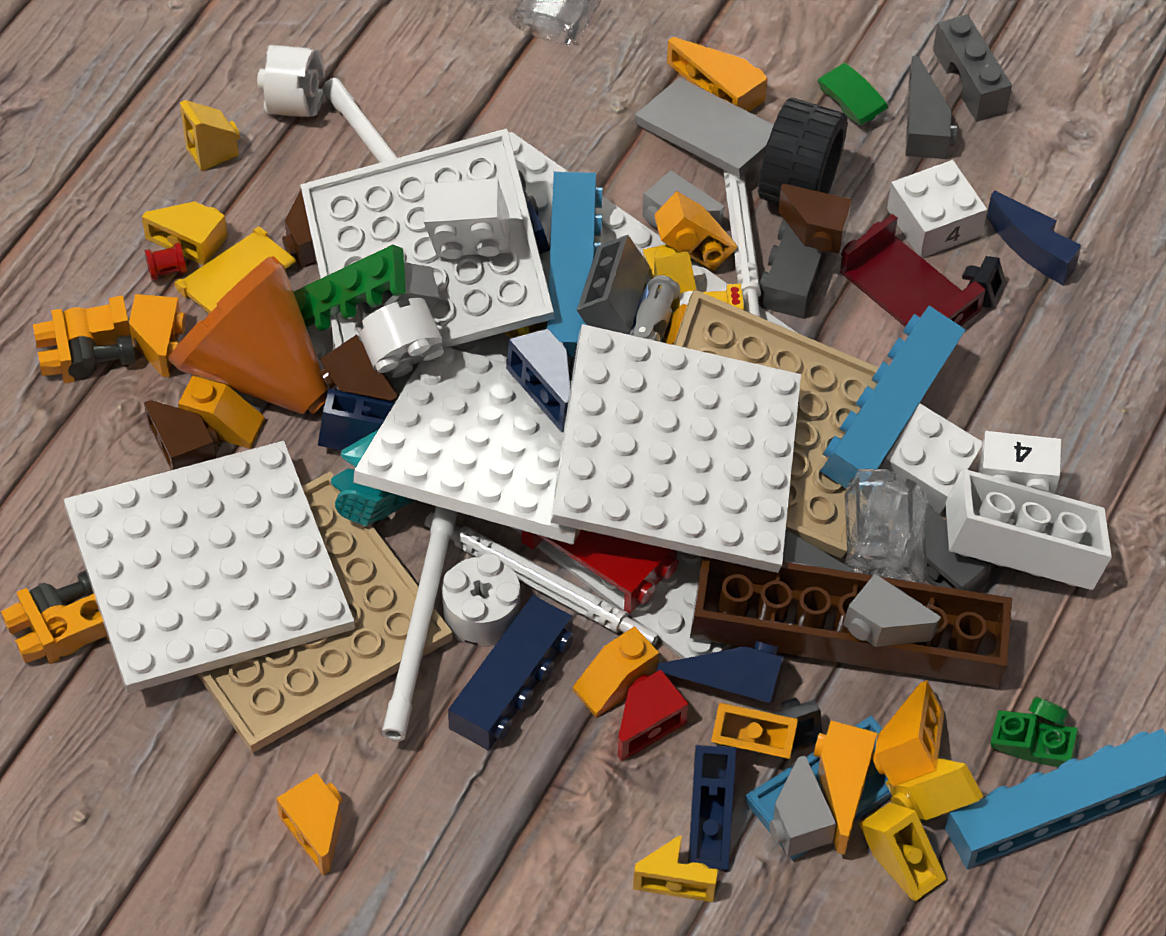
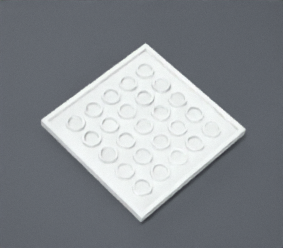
M507 128L300 184L320 278L392 244L403 248L405 263L432 267L440 298L429 310L443 340V348L555 319ZM498 178L510 214L509 253H498L492 257L465 255L458 259L437 257L424 225L425 183ZM356 305V315L350 319H345L341 312L330 317L335 348L356 334L359 336L357 327L363 328L358 305Z
M582 324L577 342L550 523L778 573L783 560L801 374Z
M451 347L443 348L444 353L433 360L424 361L423 359L420 361L354 470V483L574 545L581 529L550 523L564 432H560L509 373L504 362Z
M284 441L64 499L65 510L127 694L354 630L353 616Z

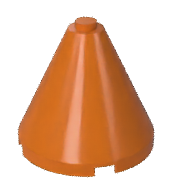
M274 256L262 261L216 303L217 306L203 321L200 320L189 331L168 358L182 372L226 384L235 391L302 415L307 410L312 414L316 413L326 402L327 397L324 393L329 389L328 385L320 373L321 366L284 265Z

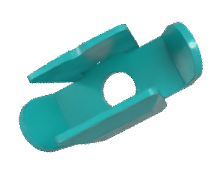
M378 430L344 448L340 456L356 468ZM347 468L333 476L330 481L331 485L340 491L335 501L338 513L344 518L366 527L377 520L385 519V517L414 501V499L354 483L355 469Z

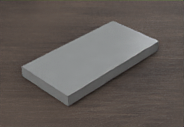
M680 77L635 114L637 125L739 178L763 158L773 128L772 123Z

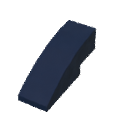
M995 190L992 192L987 219L995 231L1026 263L1043 275L1064 285L1077 266L1082 245L1054 232L1057 220Z

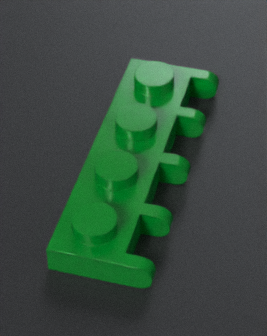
M392 244L293 291L307 331L308 327L314 324L320 331L330 328V317L340 312L345 319L354 317L356 315V305L366 300L369 306L373 308L381 305L382 293L391 290V293L396 297L405 294L403 248Z

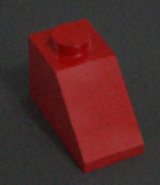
M662 670L650 676L643 675L639 677L628 688L618 736L617 756L621 761L626 760L687 723L688 703Z

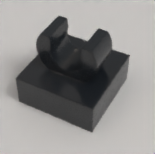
M986 256L981 267L969 265L962 275V279L970 280L968 286L976 281L986 289L982 307L994 308L1006 284L999 257Z
M796 697L781 702L784 710L778 712V715L798 719L792 749L817 741L819 733L823 734L821 710L817 703L812 700L801 704Z

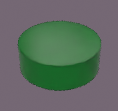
M1038 696L1036 698L1033 697L1028 709L1062 726H1065L1070 715L1069 710Z

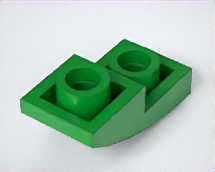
M845 62L817 79L821 91L838 101L842 112L859 125L873 120L878 114L888 109L887 102L876 89Z
M998 710L990 744L992 748L1011 756L1043 765L1059 767L1064 762L1075 758L1079 732L1076 727L1038 723L1037 714Z

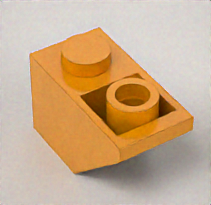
M678 191L654 214L662 242L679 252L688 251L690 258L712 271H715L737 249L736 243L702 205Z
M135 294L129 319L132 344L162 377H170L172 363L168 358L180 343L177 341L178 335L185 333L186 313L180 312L178 297Z

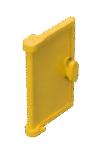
M258 226L252 230L250 235L186 278H180L174 282V286L185 298L190 297L210 314L217 306L216 303L266 258L274 256L284 265L285 270L296 263V260L268 237V232Z

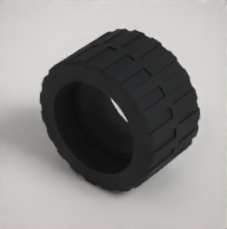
M793 97L787 99L777 115L767 142L758 180L759 197L763 200L779 204L782 183L829 194L843 152L848 126L847 115L843 112Z

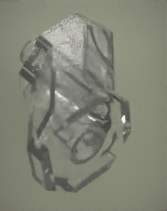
M521 0L515 9L511 23L522 31L525 30L526 25L532 27V35L563 45H570L571 41L575 46H580L583 34L601 0Z
M859 469L855 478H851L848 482L844 494L847 556L844 564L852 568L854 573L876 574L879 577L924 584L927 575L925 510L929 501L928 497L915 481L907 478L905 485L895 481L897 474L890 470Z

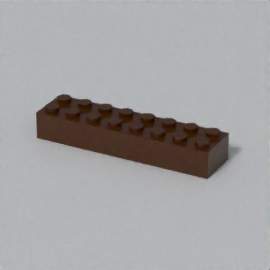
M702 556L690 638L742 647H754L756 641L778 646L779 653L998 688L1007 667L1012 598L881 577L941 618L931 641L875 647L866 640L863 641L854 637L849 629L843 625L848 606L873 575L782 561V566L777 573Z

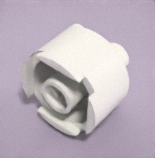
M270 45L268 47L266 67L259 70L257 77L258 89L264 90V112L266 114L314 117L317 115L324 94L322 89H318L319 77L325 78L324 60L319 50Z
M410 298L408 300L411 305L400 308L398 302L386 305L362 320L364 328L357 327L358 334L374 371L377 370L378 373L391 372L393 378L401 377L413 370V364L423 359L424 361L433 360L444 353L442 347L443 340L423 298Z
M487 553L458 563L444 575L442 588L444 621L453 632V636L461 642L465 643V640L475 642L478 646L482 647L496 645L520 613V583L515 572L507 564L500 561L498 556Z

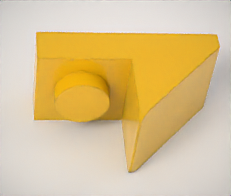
M667 244L643 249V257L650 266L648 271L650 279L663 275L677 282L680 292L697 290L688 251L679 252ZM674 300L670 307L672 311L675 310Z
M681 835L635 864L633 890L714 902L718 870L696 862L688 863L687 865L680 864Z

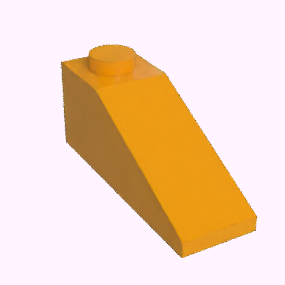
M676 37L668 40L667 64L690 83L748 112L766 101L768 78L762 70L754 67L744 58Z
M927 680L921 682L877 737L875 752L872 753L873 762L877 771L881 775L885 774L892 787L936 771L944 710Z
M831 720L827 735L819 733L813 756L820 758L818 777L823 796L836 822L833 838L836 851L845 855L871 764L877 733Z

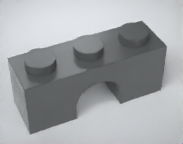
M966 14L938 22L933 51L947 74L959 70L963 82L961 98L975 121L1007 113L1012 84L970 16Z

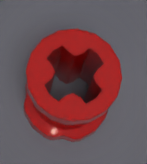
M180 242L175 243L172 248L154 252L150 249L144 250L151 281H156L158 276L174 272L187 273Z

